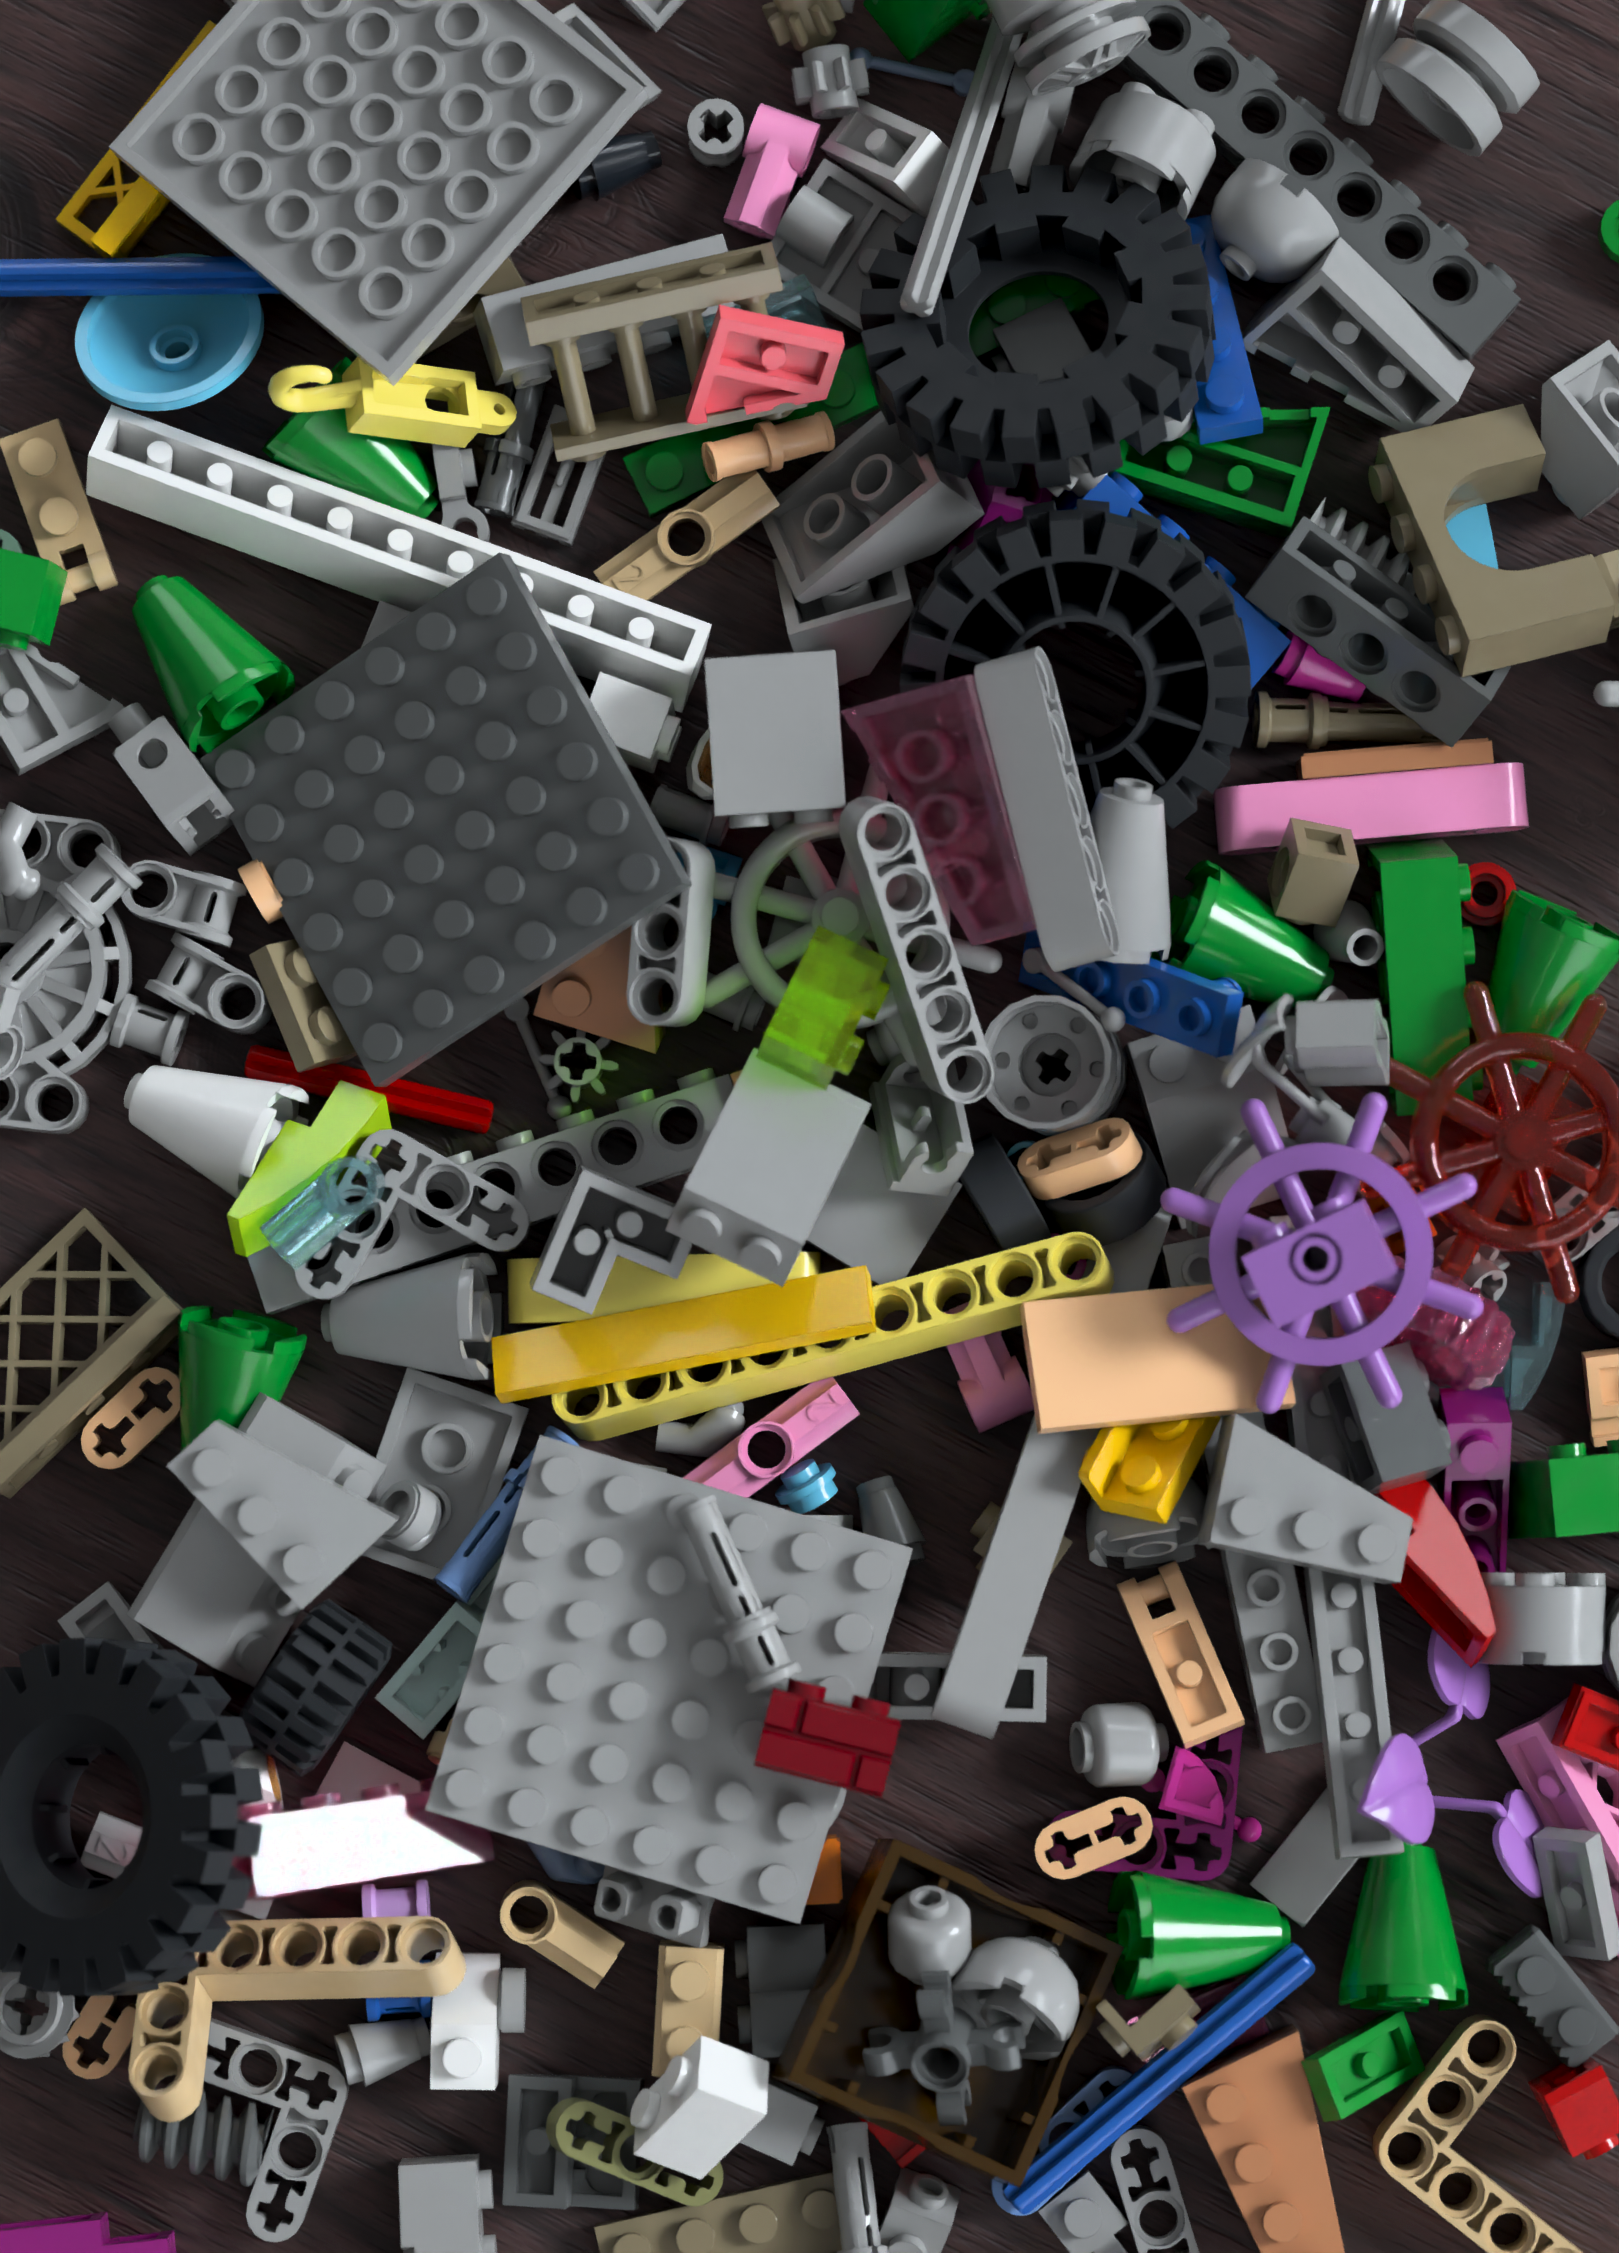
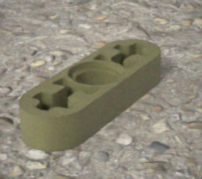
M571 2097L557 2103L548 2115L546 2134L553 2148L568 2157L684 2205L694 2207L702 2206L712 2201L722 2187L723 2168L720 2162L702 2178L699 2185L689 2183L687 2187L686 2182L682 2178L663 2171V2165L647 2160L638 2169L627 2170L620 2160V2148L629 2136L635 2134V2126L631 2124L629 2117L583 2098ZM585 2113L584 2122L587 2125L607 2133L603 2146L583 2137H577L571 2146L573 2135L565 2130L569 2119L580 2120ZM615 2121L616 2124H615V2126L611 2129V2127H612V2122ZM602 2152V2158L598 2159V2156Z

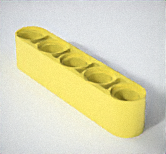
M800 1252L787 1280L821 1274V1252ZM688 1254L678 1279L669 1277L624 1257L617 1256L591 1315L531 1289L529 1282L540 1258L508 1259L509 1324L568 1323L774 1282L716 1254Z

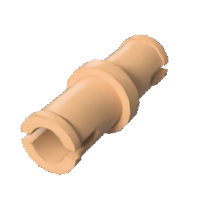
M824 411L776 425L766 420L756 423L753 431L715 442L703 443L701 448L702 459L706 473L712 482L721 481L722 478L761 468L771 473L781 470L784 462L822 451L834 450L835 436L831 421Z

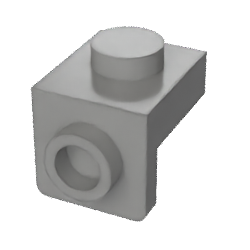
M907 2168L901 2169L895 2183L891 2201L879 2227L881 2245H887L888 2253H941L952 2228L961 2194L960 2189L943 2182L936 2176L921 2174Z

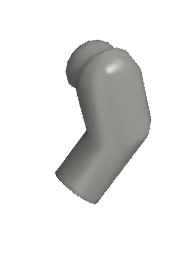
M12 802L8 803L0 819V892L4 896L13 895L18 900H28L38 891L41 878L37 870L28 867L22 847L38 816Z
M739 1402L711 1409L694 1424L671 1421L659 1424L655 1451L709 1458L741 1434L746 1422L743 1416V1403Z

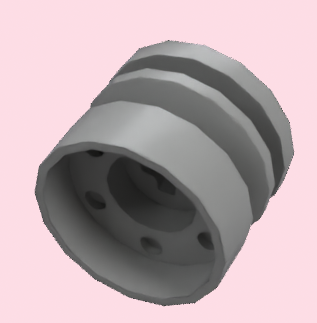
M985 0L1002 36H1012L1033 31L1034 35L1027 39L1013 54L1018 67H1029L1038 64L1025 76V82L1033 96L1048 94L1065 87H1074L1102 75L1118 65L1126 55L1142 45L1151 36V30L1144 16L1124 19L1137 7L1136 0Z
M1033 995L1006 1007L989 1024L984 1035L993 1062L995 1075L992 1087L986 1096L1005 1118L1045 1136H1054L1106 1119L1116 1110L1126 1088L1127 1057L1117 1033L1105 1030L1100 1023V1017L1086 1007L1062 996ZM1068 1056L1064 1065L1071 1071L1069 1078L1065 1082L1057 1078L1050 1081L1052 1073L1046 1068L1048 1061L1052 1057L1062 1061Z

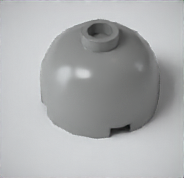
M1246 158L1224 182L1214 199L1211 219L1214 237L1223 250L1219 257L1223 265L1232 274L1244 281H1248L1253 276L1267 283L1288 284L1310 269L1339 237V230L1327 210L1306 188L1296 197L1280 184L1288 174L1274 165L1253 158Z
M1190 1478L1166 1524L1101 1511L1093 1497H1091L1086 1513V1540L1089 1560L1097 1566L1107 1567L1106 1556L1123 1557L1124 1569L1161 1567L1175 1560L1179 1563L1196 1557L1194 1545L1198 1542L1206 1501L1205 1493L1197 1482Z
M1035 1936L996 1938L986 1941L972 1950V1954L965 1967L954 1977L951 1983L953 2006L966 2011L974 2019L977 2028H988L1002 2021L1022 2022L1026 2046L1025 2049H1019L1020 2058L1043 2061L1058 2057L1075 2026L1080 2010L1077 1981L1067 1964L1059 1957L1058 1950L1048 1941Z

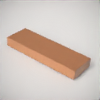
M1488 738L1458 740L1452 748L1444 742L1304 753L1295 765L1297 780L1493 764L1494 757L1492 740L1488 741Z

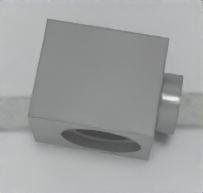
M768 2077L767 2115L739 2143L793 2166L799 2151L810 2156L823 2128L825 2119L815 2116L819 2107L818 2099Z

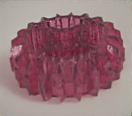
M1393 1256L1397 1266L1405 1269L1406 1260L1400 1256ZM1439 1266L1432 1268L1431 1279L1479 1296L1483 1302L1482 1314L1476 1319L1468 1320L1421 1303L1414 1317L1404 1330L1382 1348L1409 1341L1414 1357L1420 1359L1424 1364L1429 1381H1432L1438 1387L1449 1385L1457 1391H1463L1467 1388L1470 1390H1482L1484 1386L1492 1385L1497 1374H1501L1512 1350V1340L1515 1336V1331L1510 1325L1511 1320L1506 1313L1498 1310L1499 1306L1494 1300L1482 1296L1479 1288L1470 1287L1460 1280V1276L1453 1277L1442 1272ZM1372 1285L1355 1292L1369 1323L1386 1310L1396 1295Z

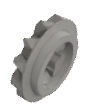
M0 1971V2050L20 2059L50 2057V2051L57 2045L70 2041L67 2032L72 2021L80 2017L75 2009L74 1996H59V1992H39L18 1983L21 1972ZM37 1995V2000L45 2003L46 2007H49L48 2013H44L43 2016L36 2015L31 2020L30 2014L23 2012L21 2008L14 2007L15 2001L25 2002V1999L33 2000Z

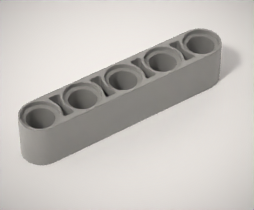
M1037 646L977 664L974 670L976 689L1040 944L1047 963L1053 971L1059 972L1116 956L1120 952L1118 928L1049 660L1043 649Z
M872 796L858 797L848 803L841 812L838 823L839 834L920 1075L929 1088L954 1102L962 1104L977 1102L992 1087L995 1076L993 1062L913 822L907 812L898 805ZM883 813L887 822L886 832L880 841L869 845L865 838L866 824L874 815ZM904 874L907 881L906 894L898 903L889 905L885 895L887 884L895 876ZM918 935H924L927 940L926 954L915 965H909L906 960L907 946ZM944 995L947 1000L946 1014L938 1023L929 1025L926 1019L927 1007L933 999ZM964 1055L967 1060L966 1073L960 1081L949 1085L946 1077L947 1068L952 1060Z

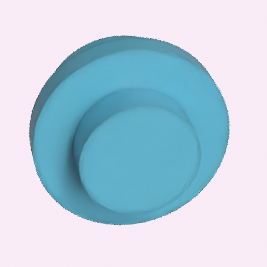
M807 1459L789 1468L781 1475L780 1478L783 1485L776 1491L775 1496L781 1505L788 1504L792 1512L806 1513L824 1504L837 1493L838 1488L833 1481L836 1472L831 1463L817 1465L814 1459Z

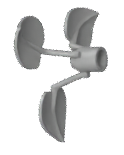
M1329 986L1315 1001L1349 999L1339 988ZM1285 993L1264 1012L1255 1024L1252 1033L1236 1048L1222 1073L1221 1083L1228 1088L1233 1087L1251 1063L1301 1107L1289 1125V1128L1298 1134L1296 1139L1280 1136L1285 1148L1310 1142L1346 1144L1355 1119L1341 1110L1342 1107L1331 1100L1321 1087H1309L1305 1073H1295L1293 1055H1287L1286 1048L1282 1051L1275 1067L1263 1057L1261 1050L1275 1032L1285 1029L1284 1019L1293 1004V997ZM1288 1069L1291 1070L1312 1095L1308 1098L1283 1076ZM1248 1129L1243 1130L1238 1136L1235 1135L1211 1160L1197 1179L1191 1191L1192 1194L1207 1199L1212 1188L1231 1162L1254 1145ZM1186 1219L1187 1232L1197 1239L1198 1223Z

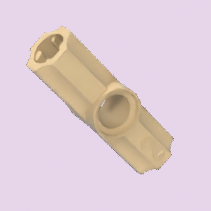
M756 470L723 478L683 508L669 513L658 526L593 572L601 584L649 601L692 569L706 564L713 554L777 510L781 505ZM683 522L696 523L705 532L703 547L698 553L691 556L676 554L670 547L669 537L672 530Z

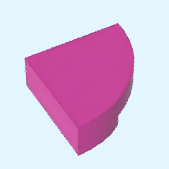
M1176 1746L1159 1809L1221 1826L1223 1799L1215 1776L1199 1757L1186 1749Z

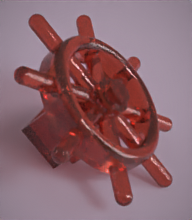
M1473 981L1467 984L1463 996L1477 1042L1449 1058L1431 1078L1390 1057L1389 1086L1418 1101L1410 1129L1411 1162L1393 1168L1407 1180L1412 1188L1419 1186L1421 1192L1447 1180L1448 1177L1461 1173L1472 1175L1477 1182L1476 1193L1470 1198L1475 1201L1472 1208L1462 1201L1436 1214L1447 1226L1458 1233L1436 1273V1281L1458 1288L1480 1246L1513 1253L1541 1251L1555 1298L1560 1303L1571 1304L1577 1300L1580 1290L1566 1243L1593 1228L1608 1213L1612 1206L1619 1210V1088L1602 1065L1585 1052L1607 1011V1002L1600 994L1593 993L1587 995L1579 1006L1562 1039L1535 1032L1502 1034L1488 987L1480 981ZM1510 1060H1529L1548 1066L1539 1083L1520 1073L1514 1075ZM1485 1067L1491 1090L1483 1105L1480 1106L1455 1091L1469 1076ZM1570 1078L1584 1090L1591 1100L1593 1108L1586 1110L1561 1096ZM1443 1115L1480 1134L1477 1141L1467 1136L1459 1148L1440 1153L1439 1131ZM1602 1132L1603 1148L1599 1169L1565 1151L1570 1141ZM1552 1174L1587 1192L1579 1203L1560 1217H1557L1547 1184ZM1361 1180L1360 1190L1366 1198L1378 1199L1383 1197L1372 1186ZM1497 1214L1519 1225L1525 1223L1530 1216L1533 1225L1516 1226L1494 1220Z

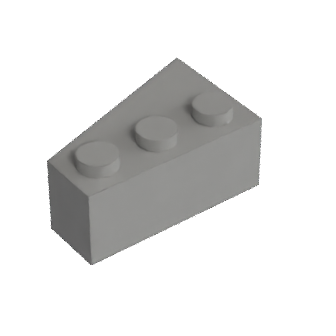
M220 1419L214 1421L167 1465L301 1610L400 1518Z

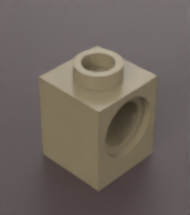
M1290 818L1267 878L1275 916L1283 917L1298 925L1314 923L1336 927L1360 866L1351 829Z

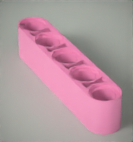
M1518 762L1239 785L1219 788L1213 793L1219 855L1278 852L1290 818L1351 829L1355 845L1500 833L1529 828L1524 765Z

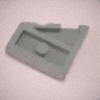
M28 643L26 651H17L0 646V745L19 776L109 729V722L112 717L124 708L115 699L112 698L111 701H108L79 681L80 676L59 662H50L39 654L38 649Z

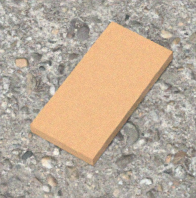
M1213 1284L1023 1302L1019 1308L1038 1434L1231 1415L1235 1413L1261 1412L1256 1405V1397L1271 1354L1246 1338L1235 1327L1226 1313L1184 1333L1173 1332L1168 1327L1167 1315L1172 1309L1214 1290ZM1258 1297L1252 1300L1258 1309L1270 1319L1261 1298ZM1292 1376L1279 1410L1291 1409L1296 1404Z

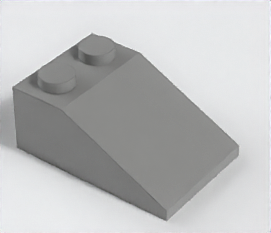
M880 411L780 493L776 499L781 507L761 521L795 599L805 604L937 553L985 513L968 477L962 479L938 469L933 449L919 457L900 440L897 423L888 425L882 411Z
M1250 1005L1241 1007L1233 1053L1241 1042L1252 1033L1256 1024ZM1156 1034L1129 1042L1124 1046L1123 1049L1162 1172L1166 1178L1167 1188H1178L1191 1193L1197 1179L1211 1160L1235 1135L1238 1136L1243 1130H1247L1240 1110L1242 1104L1248 1099L1254 1098L1262 1101L1278 1134L1289 1138L1274 1083L1251 1063L1236 1084L1228 1088L1221 1083V1077L1232 1055L1216 1058ZM1263 1047V1048L1261 1049V1050H1262V1053H1263V1057H1264V1059L1268 1062L1267 1057H1266V1053H1265V1050H1264V1047ZM1255 1144L1231 1162L1212 1188L1207 1199L1221 1204L1236 1180L1247 1169L1261 1160ZM1274 1184L1267 1187L1250 1208L1281 1199ZM1177 1216L1180 1229H1185L1186 1219Z

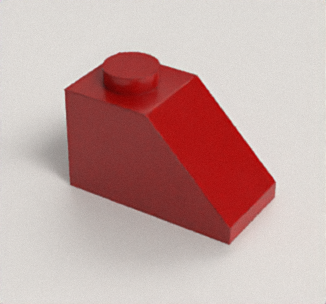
M1589 2057L1577 2068L1568 2067L1562 2063L1528 2082L1564 2151L1572 2158L1583 2153L1586 2160L1593 2159L1619 2144V2138L1616 2135L1619 2133V2102L1604 2069L1593 2058Z

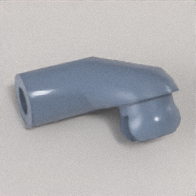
M526 1841L546 1874L554 1881L591 1885L603 1878L604 1864Z

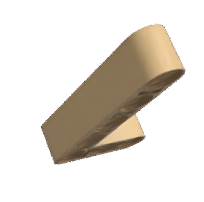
M430 1916L226 1921L232 1929L217 1949L211 1953H194L199 1967L177 1982H158V1990L137 1995L129 2062V2081L152 2116L160 2121L170 2123L181 2121L195 2111L202 2097L213 2001L436 1997L450 1993L463 1981L466 1972L465 1958L446 1923ZM437 1949L443 1950L439 1957L432 1962L419 1963L426 1953ZM379 1951V1954L371 1962L362 1965L356 1964L360 1957L367 1952ZM311 1952L316 1953L312 1960L305 1965L294 1966V1963L302 1955ZM253 1954L246 1964L240 1967H231L235 1960L242 1955ZM176 2015H183V2018L177 2025L172 2028L162 2029V2026L168 2019ZM169 2075H176L171 2085L164 2089L154 2090L161 2079Z
M1476 2014L1465 2018L1456 2026L1427 2063L1425 2071L1417 2076L1378 2126L1373 2136V2151L1377 2161L1391 2177L1487 2253H1584L1450 2147L1511 2068L1516 2058L1514 2037L1502 2023L1488 2015ZM1481 2030L1495 2031L1500 2040L1497 2055L1491 2061L1485 2063L1472 2061L1468 2054V2043L1471 2037ZM1442 2081H1453L1458 2084L1460 2089V2101L1457 2107L1445 2114L1431 2111L1428 2105V2094L1431 2088ZM1412 2132L1419 2136L1421 2142V2149L1417 2158L1405 2165L1390 2161L1388 2146L1391 2140L1397 2134ZM1455 2172L1468 2175L1472 2183L1468 2198L1456 2205L1442 2202L1439 2196V2186L1442 2180ZM1505 2213L1517 2214L1522 2221V2231L1519 2237L1513 2243L1507 2245L1494 2243L1490 2236V2228L1493 2221L1499 2215Z

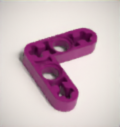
M1243 1726L1219 1736L1218 1752L1232 1751L1230 1765L1211 1758L1201 1759L1209 1769L1216 1770L1222 1774L1227 1782V1793L1223 1799L1221 1826L1177 1814L1176 1820L1151 1818L1153 1824L1152 1833L1157 1840V1851L1151 1861L1135 1865L1122 1858L1093 1871L1119 1873L1120 1871L1139 1870L1171 1879L1209 1881L1220 1876L1228 1867L1232 1854ZM1206 1741L1192 1747L1205 1751ZM1189 1747L1186 1750L1191 1752L1192 1747ZM1065 1811L1056 1816L1050 1824L1081 1811ZM1112 1814L1113 1823L1116 1825L1111 1838L1117 1836L1121 1838L1127 1830L1143 1825L1142 1818L1140 1816ZM1167 1828L1178 1829L1180 1833L1175 1843L1188 1845L1196 1843L1198 1834H1209L1211 1845L1221 1848L1222 1855L1220 1860L1209 1861L1207 1871L1195 1870L1194 1859L1174 1856L1177 1867L1175 1870L1161 1868L1167 1852L1164 1830ZM1102 1829L1095 1831L1097 1836H1103ZM1057 1833L1052 1836L1054 1846L1048 1850L1050 1856L1055 1861H1060L1065 1867H1074L1076 1865L1074 1858L1067 1857L1065 1846L1056 1844Z

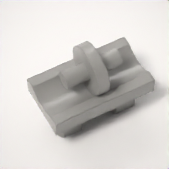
M605 1865L603 1878L598 1884L594 1911L598 1917L696 1948H702L708 1944L710 1934L709 1917L715 1898Z

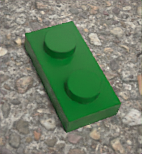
M1403 2010L1384 2013L1301 2061L1324 2122L1342 2120L1425 2071Z

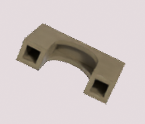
M1524 404L1381 437L1375 465L1370 466L1368 471L1370 489L1377 503H1385L1391 516L1390 528L1394 545L1400 554L1407 553L1413 566V584L1416 595L1422 604L1429 603L1435 616V633L1438 645L1444 655H1452L1461 678L1604 643L1607 641L1615 609V602L1592 554L1527 570H1501L1483 565L1470 558L1455 544L1447 530L1446 524L1466 509L1538 490L1546 452Z

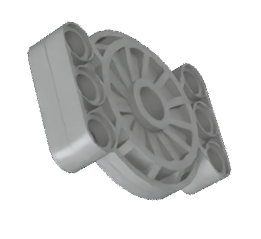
M0 809V819L5 811L4 809ZM33 813L38 816L33 828L39 831L42 844L38 853L27 860V865L40 873L41 883L36 894L28 900H18L13 895L4 896L0 892V952L11 948V945H15L58 901L54 895L58 892L57 887L62 882L70 884L85 869L77 866L73 854L75 845L81 838L89 835L102 837L105 845L121 859V847L116 837L100 823L89 819ZM113 905L104 914L112 926L117 947H108L105 933L101 927L98 929L95 927L92 931L85 928L50 963L48 968L20 994L11 1024L21 1028L24 1034L25 1047L19 1066L12 1075L3 1080L9 1089L10 1098L6 1107L0 1111V1128L50 1134H69L79 1129L86 1121L90 1110L89 1097L85 1089L70 1076L86 1067L109 1044L118 1010L126 994L130 993L132 988V952L124 924ZM119 963V984L114 1003L112 1004L108 1002L112 986V965ZM101 1016H107L108 1018L98 1035L82 1050L79 1045L93 1032ZM65 1055L71 1059L60 1067L54 1063ZM55 1087H65L73 1097L72 1111L65 1119L51 1122L42 1111L43 1098L49 1090Z

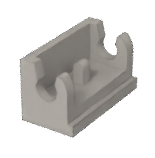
M900 1053L890 1062L881 1080L873 1082L868 1089L888 1190L948 1197L974 1154L964 1104L954 1102L929 1088L923 1081L920 1072L906 1073L910 1069V1064L907 1063L902 1053ZM954 1060L951 1061L946 1072L949 1085L959 1081Z

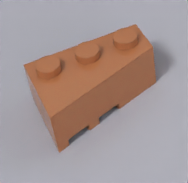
M632 925L543 983L533 1014L534 1016L656 1054L666 1033L664 1026H650L641 1023L632 1015L627 1004ZM661 987L658 994V1003L661 1010L663 1011Z

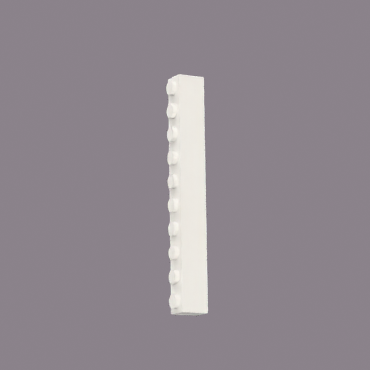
M111 405L88 454L86 495L377 602L382 600L410 612L420 608L496 554L510 555L577 675L593 681H597L600 672L673 698L674 709L680 713L683 712L702 665L712 626L710 623L120 407Z

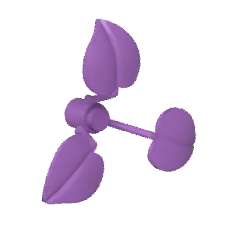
M1432 1628L1428 1646L1429 1674L1438 1696L1445 1704L1449 1705L1447 1713L1411 1737L1401 1733L1391 1736L1386 1741L1370 1772L1356 1811L1382 1824L1398 1839L1411 1845L1424 1843L1429 1838L1434 1823L1435 1808L1488 1813L1497 1821L1493 1829L1492 1840L1502 1868L1514 1884L1531 1898L1543 1897V1889L1532 1837L1545 1827L1527 1792L1521 1789L1507 1792L1502 1806V1804L1496 1801L1432 1796L1427 1785V1772L1418 1746L1459 1722L1462 1718V1713L1471 1720L1483 1717L1490 1697V1672L1488 1664L1477 1663L1470 1668Z

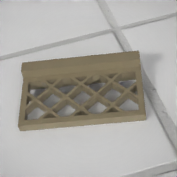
M86 1208L80 1211L0 1288V1312L10 1304V1315H0V1325H9L8 1360H0V1369H7L5 1405H0V1414H5L4 1439L0 1442V1494L9 1499L79 1434L88 1421L135 1375L151 1365L178 1339V1321L183 1308L158 1285ZM88 1229L102 1244L100 1271H68L69 1246ZM112 1256L126 1271H112ZM57 1259L56 1271H44ZM34 1280L56 1281L54 1316L21 1315L22 1292ZM67 1281H100L98 1316H65ZM111 1281H136L151 1297L132 1316H110ZM21 1325H54L52 1360H19ZM65 1325H98L97 1350L85 1361H63ZM109 1326H121L109 1337ZM19 1370H51L50 1395L39 1405H17ZM63 1370H75L62 1382ZM16 1414H29L16 1426Z

